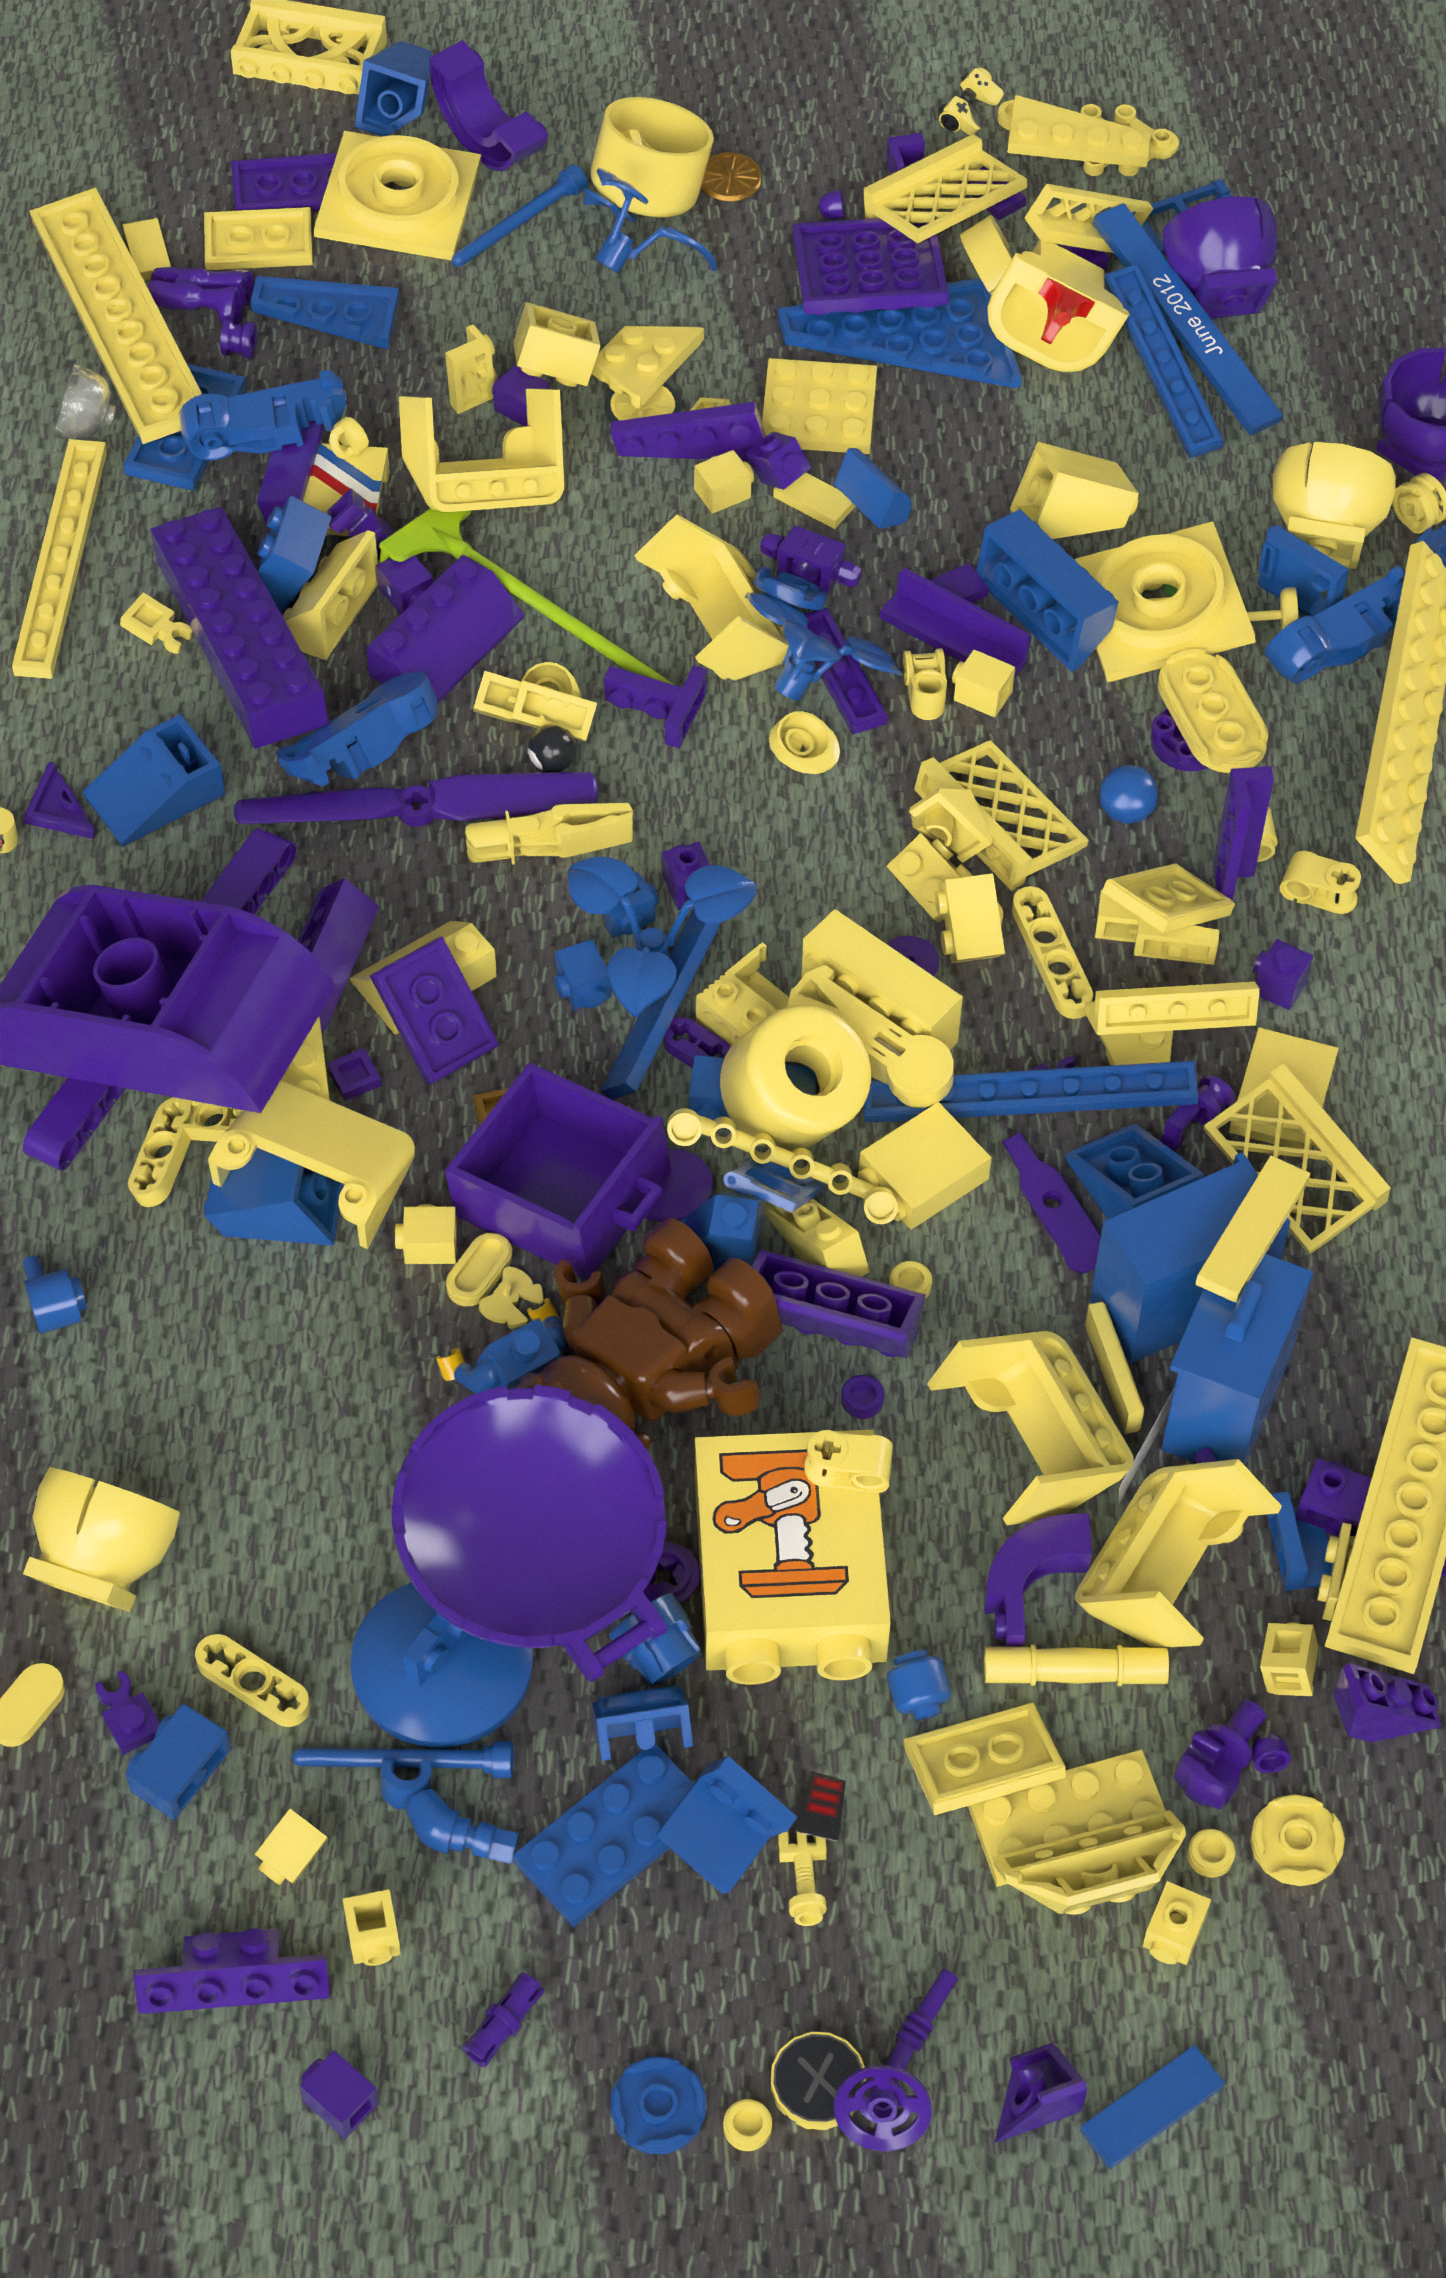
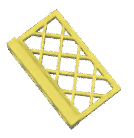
M972 134L863 188L865 219L880 218L916 243H919L1026 189L1027 178L982 150V139ZM984 166L989 170H980V168ZM968 181H987V184H968ZM993 181H1005L1009 183L993 184ZM941 195H960V198H941ZM966 195H984L980 198H965ZM913 209H932V212H914ZM938 209H956L952 212H938ZM911 223H928V224H926V225H924V226H922V227H920V228H917V227H915L914 225H912Z
M991 740L940 763L934 757L921 762L914 790L922 798H925L938 788L970 789L974 796L993 800L992 808L980 806L977 802L993 841L991 845L976 855L1011 891L1023 885L1026 876L1075 854L1088 844L1089 840ZM988 755L998 766L997 769L975 765V762ZM949 773L967 774L968 781L967 783L957 781ZM973 776L995 780L994 788L972 784ZM1000 783L1017 784L1022 793L1018 794L1000 790ZM998 801L1019 805V814L997 809ZM1025 807L1041 809L1046 814V819L1024 815ZM996 821L1017 825L1016 833L1005 831ZM1022 827L1043 830V839L1022 835ZM1050 832L1065 834L1071 841L1066 844L1050 841ZM1020 846L1042 850L1040 856L1032 859Z
M1284 1063L1270 1072V1078L1204 1125V1131L1232 1164L1234 1163L1235 1155L1238 1154L1236 1150H1242L1246 1157L1248 1156V1151L1273 1154V1157L1278 1158V1155L1303 1158L1302 1170L1305 1171L1308 1158L1325 1160L1331 1166V1181L1309 1178L1306 1185L1308 1187L1330 1189L1328 1208L1302 1206L1303 1190L1298 1199V1205H1294L1290 1212L1297 1213L1296 1222L1290 1214L1288 1215L1290 1220L1288 1231L1308 1254L1319 1249L1371 1209L1375 1211L1388 1202L1390 1186ZM1268 1093L1279 1105L1278 1118L1253 1115L1254 1103ZM1249 1107L1248 1115L1240 1114L1242 1111ZM1283 1111L1291 1120L1282 1119ZM1229 1121L1247 1123L1245 1142L1226 1140L1218 1129ZM1251 1124L1276 1126L1274 1146L1249 1143ZM1281 1127L1299 1129L1305 1136L1304 1149L1280 1147ZM1309 1143H1311L1317 1151L1309 1150ZM1336 1173L1343 1180V1182L1335 1181ZM1334 1190L1353 1192L1361 1204L1351 1211L1332 1209ZM1301 1214L1326 1217L1325 1230L1311 1240L1300 1227ZM1331 1218H1339L1337 1222L1331 1225Z

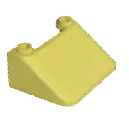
M279 1082L261 1113L244 1110L218 1139L208 1158L213 1184L222 1187L230 1170L242 1168L250 1161L256 1148L345 1184L338 1200L340 1212L347 1221L357 1225L359 1245L368 1249L414 1159L415 1147L411 1137L403 1131L288 1083Z

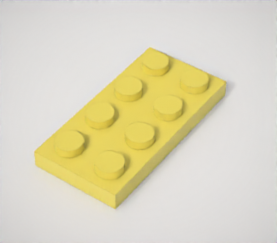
M1143 1750L1066 1770V1778L968 1806L996 1887L1008 1883H1006L995 1868L992 1857L1166 1811Z

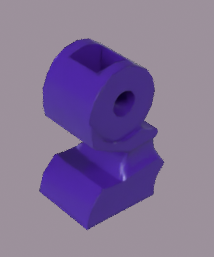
M351 488L327 510V514L332 516L329 527L340 534L347 529L350 538L368 530L374 532L377 560L379 562L381 553L380 543L393 535L395 531L385 520L377 516L373 508H368L364 504L362 496Z

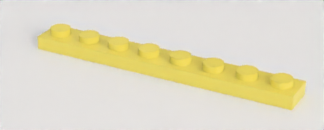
M73 439L68 441L12 664L14 676L53 678L107 456L106 442Z

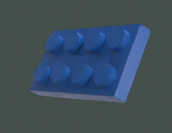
M187 364L202 394H220L231 397L243 394L246 389V379L243 376ZM181 431L145 444L142 443L138 435L123 466L125 475L195 491L209 461L192 455L182 439Z
M654 1744L650 1749H643L512 1855L513 1862L574 1928L670 1849L657 1837L656 1833L693 1783Z

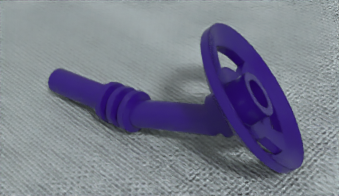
M942 1969L916 2012L908 2014V2021H904L901 2025L903 2030H898L896 2033L898 2041L886 2065L869 2066L857 2070L849 2075L839 2086L834 2100L835 2119L841 2131L854 2143L875 2151H894L913 2144L927 2130L932 2112L930 2096L925 2086L915 2076L905 2071L914 2051H920L923 2047L921 2042H926L928 2039L927 2033L933 2031L934 2027L931 2023L958 1981L957 1976L952 1972ZM873 2077L863 2082L856 2090L855 2095H849L851 2089L858 2082L865 2078ZM902 2080L907 2083L916 2095H906L903 2088L898 2085L899 2081ZM870 2088L869 2095H863ZM900 2106L903 2110L897 2115V2108ZM860 2109L868 2120L877 2123L875 2132L866 2130L858 2125L850 2113ZM911 2111L918 2114L908 2127L894 2133L893 2128L903 2124L909 2118Z

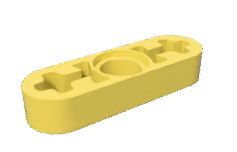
M213 1634L202 1639L197 1645L195 1657L201 1674L275 1723L284 1727H293L302 1723L309 1715L310 1702L308 1693L300 1683L229 1637ZM221 1650H224L225 1660L234 1666L230 1677H228L230 1675L229 1667L223 1662L216 1660L209 1664L208 1653L210 1651L218 1654ZM249 1672H259L266 1678L262 1687L252 1691L241 1687L240 1680ZM275 1683H277L275 1688L278 1696L287 1701L291 1700L293 1696L296 1697L298 1706L296 1710L288 1707L284 1712L281 1711L279 1699L271 1694Z

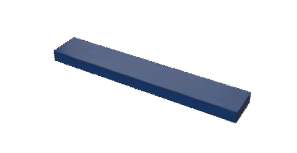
M1135 263L1105 274L1104 283L1108 291L1117 297L1122 303L1123 308L1129 312L1124 325L1188 457L1193 458L1222 448L1224 440L1139 264Z
M693 908L669 955L677 972L674 986L664 997L648 1006L638 1016L601 1089V1092L606 1097L615 1099L637 1092L721 922H702L696 917Z

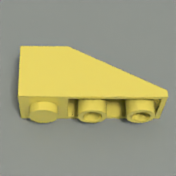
M775 1190V1191H777V1192H780V1193H782V1194H784V1195L790 1197V1195H788V1194H786V1193H783V1192H781V1191H779V1190ZM813 1198L793 1213L765 1202L764 1214L802 1261L860 1277L870 1272L858 1231Z

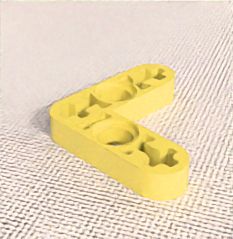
M175 1097L164 1101L155 1113L128 1180L129 1190L141 1206L154 1207L166 1200L171 1192L191 1140L217 1142L236 1120L235 1117L237 1118L244 1110ZM215 1114H223L220 1122L213 1126H205V1122L209 1117ZM166 1145L172 1146L170 1153L166 1156L154 1158L158 1149Z

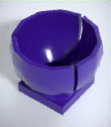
M1229 196L1199 203L1177 214L1162 230L1164 256L1211 319L1261 313L1277 282L1275 269L1271 268L1277 257L1276 220L1270 205L1258 198L1254 199V197Z
M1446 347L1419 348L1396 359L1383 379L1378 391V409L1381 429L1385 436L1378 442L1376 451L1415 476L1420 473H1428L1441 483L1446 478V370L1441 383L1439 379Z

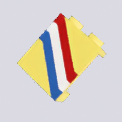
M320 443L303 502L327 514V510L352 488L362 496L364 504L368 508H373L377 514L383 482L388 483L390 473L388 448L366 447L358 455H352L348 459H341L333 453L330 444ZM328 526L326 536H349V531L345 529L340 534Z

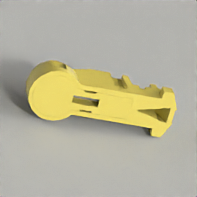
M825 964L805 973L798 984L791 989L787 1007L794 1005L819 1006L841 1016L855 1029L867 1049L871 1064V1077L889 1085L891 1092L902 1103L912 1108L925 1109L940 1102L948 1095L953 1085L954 1060L949 1048L942 1041L928 1035L912 1036L832 981L835 977L834 970Z

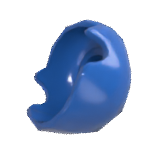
M1130 764L1116 767L1104 777L1100 785V807L1113 820L1126 824L1139 822L1153 813L1157 806L1158 788L1153 776L1143 767Z

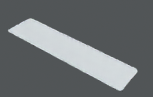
M1174 1389L1138 1452L1132 1468L1127 1472L1120 1485L1119 1503L1169 1414Z

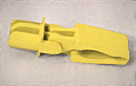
M629 803L555 805L552 810L516 818H509L508 811H505L506 819L471 823L466 826L465 831L467 856L471 862L478 863L511 858L513 865L515 864L514 856H559L564 858L632 842L633 810Z

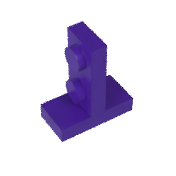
M693 665L683 687H679L609 666L604 676L605 700L619 708L625 709L629 707L646 712L655 719L666 718L665 744L680 749L707 695L708 669Z

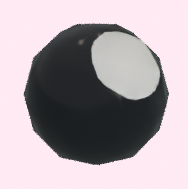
M544 725L536 729L528 742V754L530 760L538 769L546 773L561 772L567 769L575 759L577 743L574 736L567 729L557 725Z

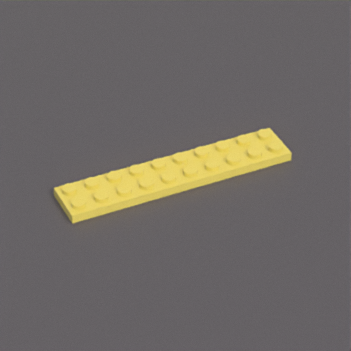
M93 188L30 210L32 222L142 443L145 444L181 431L179 412L182 406L191 398L202 395L97 189Z
M1424 541L1410 545L1355 837L1387 875L1398 884L1411 881L1413 865L1416 861L1418 836L1422 828L1421 820L1424 803L1427 800V786L1429 774L1432 771L1434 746L1438 738L1437 729L1440 713L1443 710L1442 701L1446 684V568L1439 555L1433 553Z

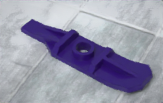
M1021 1133L1003 1140V1146L1020 1173V1191L1056 1243L1069 1270L1082 1274L1094 1270L1101 1238L1057 1169L1038 1160ZM1054 1199L1059 1202L1060 1206L1050 1208L1044 1202Z

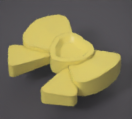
M509 1266L505 1267L502 1274V1282L494 1290L493 1294L479 1301V1311L484 1317L493 1322H507L510 1329L526 1325L528 1322L527 1317L515 1306L518 1304L519 1297L542 1304V1286L540 1284H533L532 1279L522 1270Z

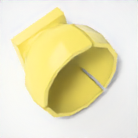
M1309 442L1289 447L1278 458L1273 473V500L1287 526L1288 532L1344 567L1357 569L1364 538L1387 518L1395 496L1396 475L1389 462L1371 451L1345 444L1314 442L1312 449V444ZM1309 456H1310L1309 471H1308V480H1307V468H1308V460H1309Z
M49 1467L38 1487L33 1513V1521L42 1554L38 1559L29 1557L23 1574L46 1585L130 1612L136 1595L129 1591L130 1584L161 1563L175 1537L180 1515L179 1511L98 1481L97 1486L93 1487L95 1480L92 1478Z

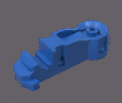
M331 370L319 372L320 378L231 397L220 394L195 396L187 401L179 412L182 439L192 455L208 461L226 458L237 451L263 454L282 450V446L296 443L297 446L304 445L303 428L309 427V421L315 420L317 425L324 424L325 430L328 432L334 429L337 420L343 415L347 401L346 392L343 389V381Z
M1400 566L1391 569L1386 577L1313 616L1308 615L1295 620L1270 641L1264 655L1282 677L1294 684H1299L1325 667L1349 665L1366 656L1369 651L1376 647L1378 649L1384 646L1393 625H1396L1405 572Z
M413 671L393 677L374 689L368 698L328 722L329 725L317 729L292 746H284L277 750L276 755L281 768L284 767L287 775L300 777L301 780L320 786H325L329 783L326 771L331 769L329 762L334 771L340 776L354 780L360 777L359 774L366 769L374 768L391 757L405 736L424 728L437 717V697L427 675L422 671Z

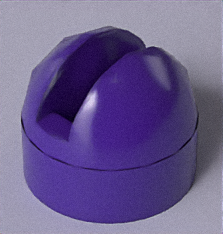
M841 190L830 191L820 198L819 208L823 217L831 220L845 218Z
M1269 1733L1270 1737L1263 1739L1258 1736L1252 1744L1253 1762L1256 1770L1261 1773L1281 1771L1291 1761L1287 1744L1279 1735Z

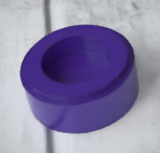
M857 1375L848 1379L843 1385L841 1404L849 1415L859 1419H867L877 1415L883 1408L885 1392L882 1384L877 1379L868 1375Z

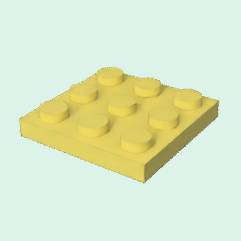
M769 358L762 425L766 436L771 432H777L795 437L803 450L847 452L848 448H857L864 454H870L877 366Z

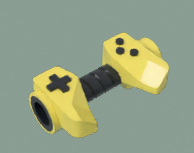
M975 68L970 73L963 74L961 76L962 82L960 83L963 89L961 96H955L948 103L942 104L939 107L941 114L939 122L943 128L954 132L961 129L968 135L975 134L981 128L974 121L969 108L972 102L978 99L990 105H998L1004 93L1001 88L992 82L990 73L983 68Z

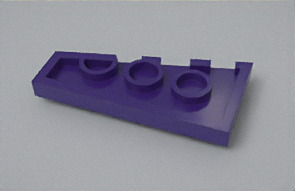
M755 402L613 421L610 428V434L618 455L627 457L710 459L734 450L741 461H749L745 453L766 436Z

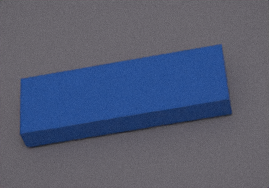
M1193 2045L1081 2125L1080 2132L1111 2170L1222 2090L1225 2082L1199 2049Z

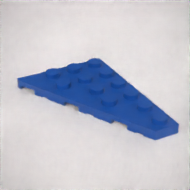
M981 278L946 283L948 305H937L933 308L906 307L893 311L876 309L865 310L860 313L849 311L829 312L825 315L804 314L803 305L777 308V320L786 345L1005 387H1021L1022 376L1013 350L996 338L988 323L987 307L991 294L987 291Z

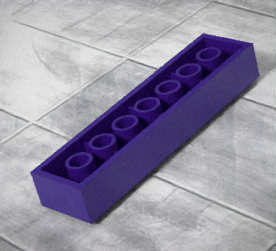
M222 506L150 528L156 561L254 749L329 725L323 689Z

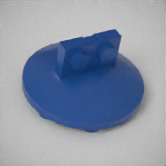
M412 1583L389 1593L369 1611L355 1635L350 1660L354 1689L361 1706L368 1716L381 1729L395 1738L410 1744L429 1748H448L466 1745L482 1739L499 1729L512 1717L523 1702L533 1673L532 1648L504 1646L483 1640L463 1631L439 1615L424 1600Z

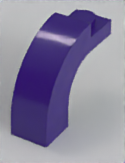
M1060 1514L1034 1521L1013 1534L996 1554L988 1575L984 1614H995V1639H1003L1004 1647H1024L1026 1635L1023 1595L1031 1584L1046 1575L1054 1573L1088 1572L1092 1557L1089 1514Z

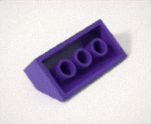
M462 555L366 648L369 676L380 683H384L404 673L422 671L430 681L438 704L524 619V613L493 571Z
M760 1250L751 1267L766 1280L772 1289L781 1324L794 1327L805 1334H820L831 1337L845 1345H860L878 1350L885 1356L908 1358L917 1339L926 1294Z

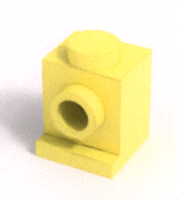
M1296 1622L1286 1624L1268 1623L1260 1664L1268 1693L1313 1696L1314 1688L1312 1683L1319 1649L1313 1625Z

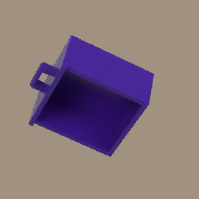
M530 1062L445 1169L457 1217L488 1233L503 1235L511 1244L556 1265L560 1260L567 1259L573 1266L574 1273L587 1280L591 1277L592 1272L598 1270L627 1229L635 1231L663 1194L660 1185L671 1172L663 1118L657 1115L651 1118Z

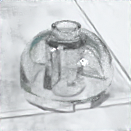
M74 364L53 435L67 440H90L98 435L103 425L111 426L117 406L110 404L111 389L107 381L100 374L86 367Z

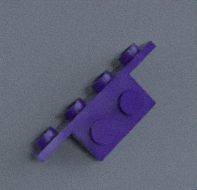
M249 1929L242 1932L218 1934L206 1932L194 1936H184L182 1966L134 1970L133 1976L138 2012L147 2014L326 1999L330 1995L326 1954L280 1958L279 1929Z

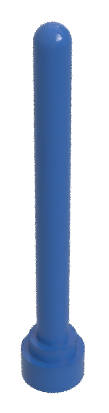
M571 164L562 170L556 179L555 185L452 256L453 265L456 267L463 266L564 195L567 197L572 194L577 196L585 187L588 188V180L582 169L575 164Z
M494 1741L493 1746H484V1750L298 1748L293 1752L292 1760L297 1766L381 1767L382 1760L386 1757L394 1762V1768H419L421 1762L429 1759L432 1768L483 1769L484 1774H492L493 1778L512 1779L514 1744L513 1741Z

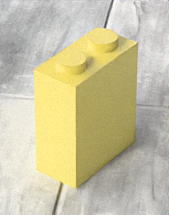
M938 1102L861 1151L858 1178L875 1187L890 1189L895 1194L898 1203V1212L894 1220H902L912 1230L987 1181L990 1175L992 1158Z

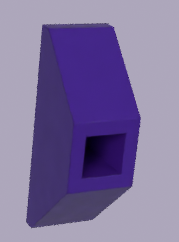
M1351 1663L1342 1667L1333 1697L1348 1737L1367 1742H1376L1442 1726L1436 1710L1438 1708L1437 1699L1426 1684Z

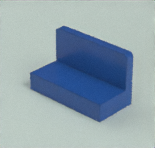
M1289 1491L1271 1493L1282 1506L1278 1513L1267 1514L1285 1591L1320 1587L1322 1575L1330 1576L1333 1564L1325 1562L1328 1545L1325 1530L1295 1519L1298 1507H1292Z

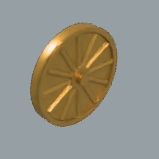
M735 152L719 153L709 157L701 188L707 195L717 200H743L752 196L759 189L761 169L752 158L744 154Z

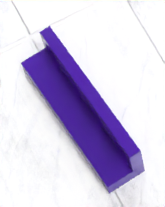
M1271 766L1235 768L1230 771L1212 867L1217 891L1232 901L1237 878L1255 875L1274 782Z

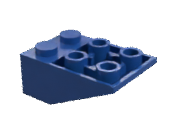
M181 714L147 730L83 791V796L122 847L225 795L220 763Z

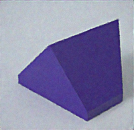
M1054 2043L1009 2058L1012 2072L995 2143L1082 2112L1087 2093L1086 2082Z

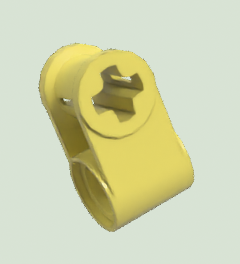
M936 649L935 653L911 654L910 651H904L903 674L905 685L908 687L911 710L913 714L923 720L937 719L945 711L947 680L943 649Z
M1298 851L1293 855L1280 885V892L1286 899L1293 901L1296 898L1298 899L1297 902L1301 904H1309L1338 914L1349 913L1357 905L1358 896L1355 890L1360 886L1361 874L1352 864L1318 856L1310 851ZM1344 874H1347V881L1343 884ZM1337 893L1340 894L1338 904L1335 903Z
M831 1430L819 1431L810 1438L807 1445L808 1456L804 1464L805 1475L809 1481L821 1487L852 1489L870 1494L882 1493L888 1489L890 1482L892 1442L878 1435H857ZM827 1441L830 1442L829 1448H825V1443ZM822 1457L830 1458V1460L822 1459ZM827 1469L826 1475L823 1476L822 1470Z

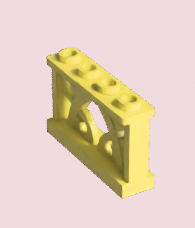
M251 0L249 14L236 44L231 49L233 74L242 75L246 78L255 77L273 80L278 83H291L308 86L313 89L322 88L340 91L344 94L359 95L364 60L384 50L387 43L385 16L288 0ZM259 30L268 31V35L257 34ZM306 38L319 39L328 51L312 57L299 56L287 44L297 43ZM262 45L258 49L253 48L255 46ZM360 47H366L364 54L357 50ZM347 57L356 60L359 65L350 64Z

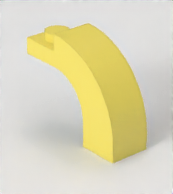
M990 215L962 232L960 238L983 284L992 295L1013 256L1009 250L1010 245L995 219Z

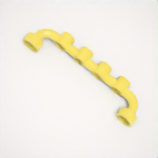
M682 1108L673 1112L668 1119V1135L677 1145H692L703 1134L711 1137L712 1142L717 1147H736L749 1152L752 1159L757 1163L764 1164L771 1161L789 1168L790 1173L797 1179L811 1177L828 1184L829 1189L835 1194L843 1195L849 1192L863 1198L865 1215L873 1223L886 1224L891 1222L897 1215V1198L890 1189L875 1187L866 1181L852 1176L851 1169L845 1164L837 1163L829 1167L814 1161L813 1155L808 1149L797 1148L791 1152L776 1146L773 1137L768 1133L759 1132L751 1136L736 1130L735 1123L728 1117H719L711 1120L698 1115L691 1109ZM720 1128H727L731 1133L726 1137H721L716 1134V1131ZM765 1143L770 1148L766 1152H758L755 1147L758 1144ZM799 1159H805L809 1162L803 1168L796 1167L794 1163ZM837 1175H845L847 1180L843 1183H836L833 1181V1178Z

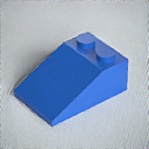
M1136 1123L1065 1153L1067 1163L1107 1219L1204 1178V1173Z

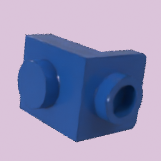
M637 871L634 872L638 882L637 888L626 897L631 902L641 930L644 925L655 921V905L659 904V899L654 886L650 882L645 883ZM620 902L615 910L605 914V927L612 938L622 934H633L625 908Z

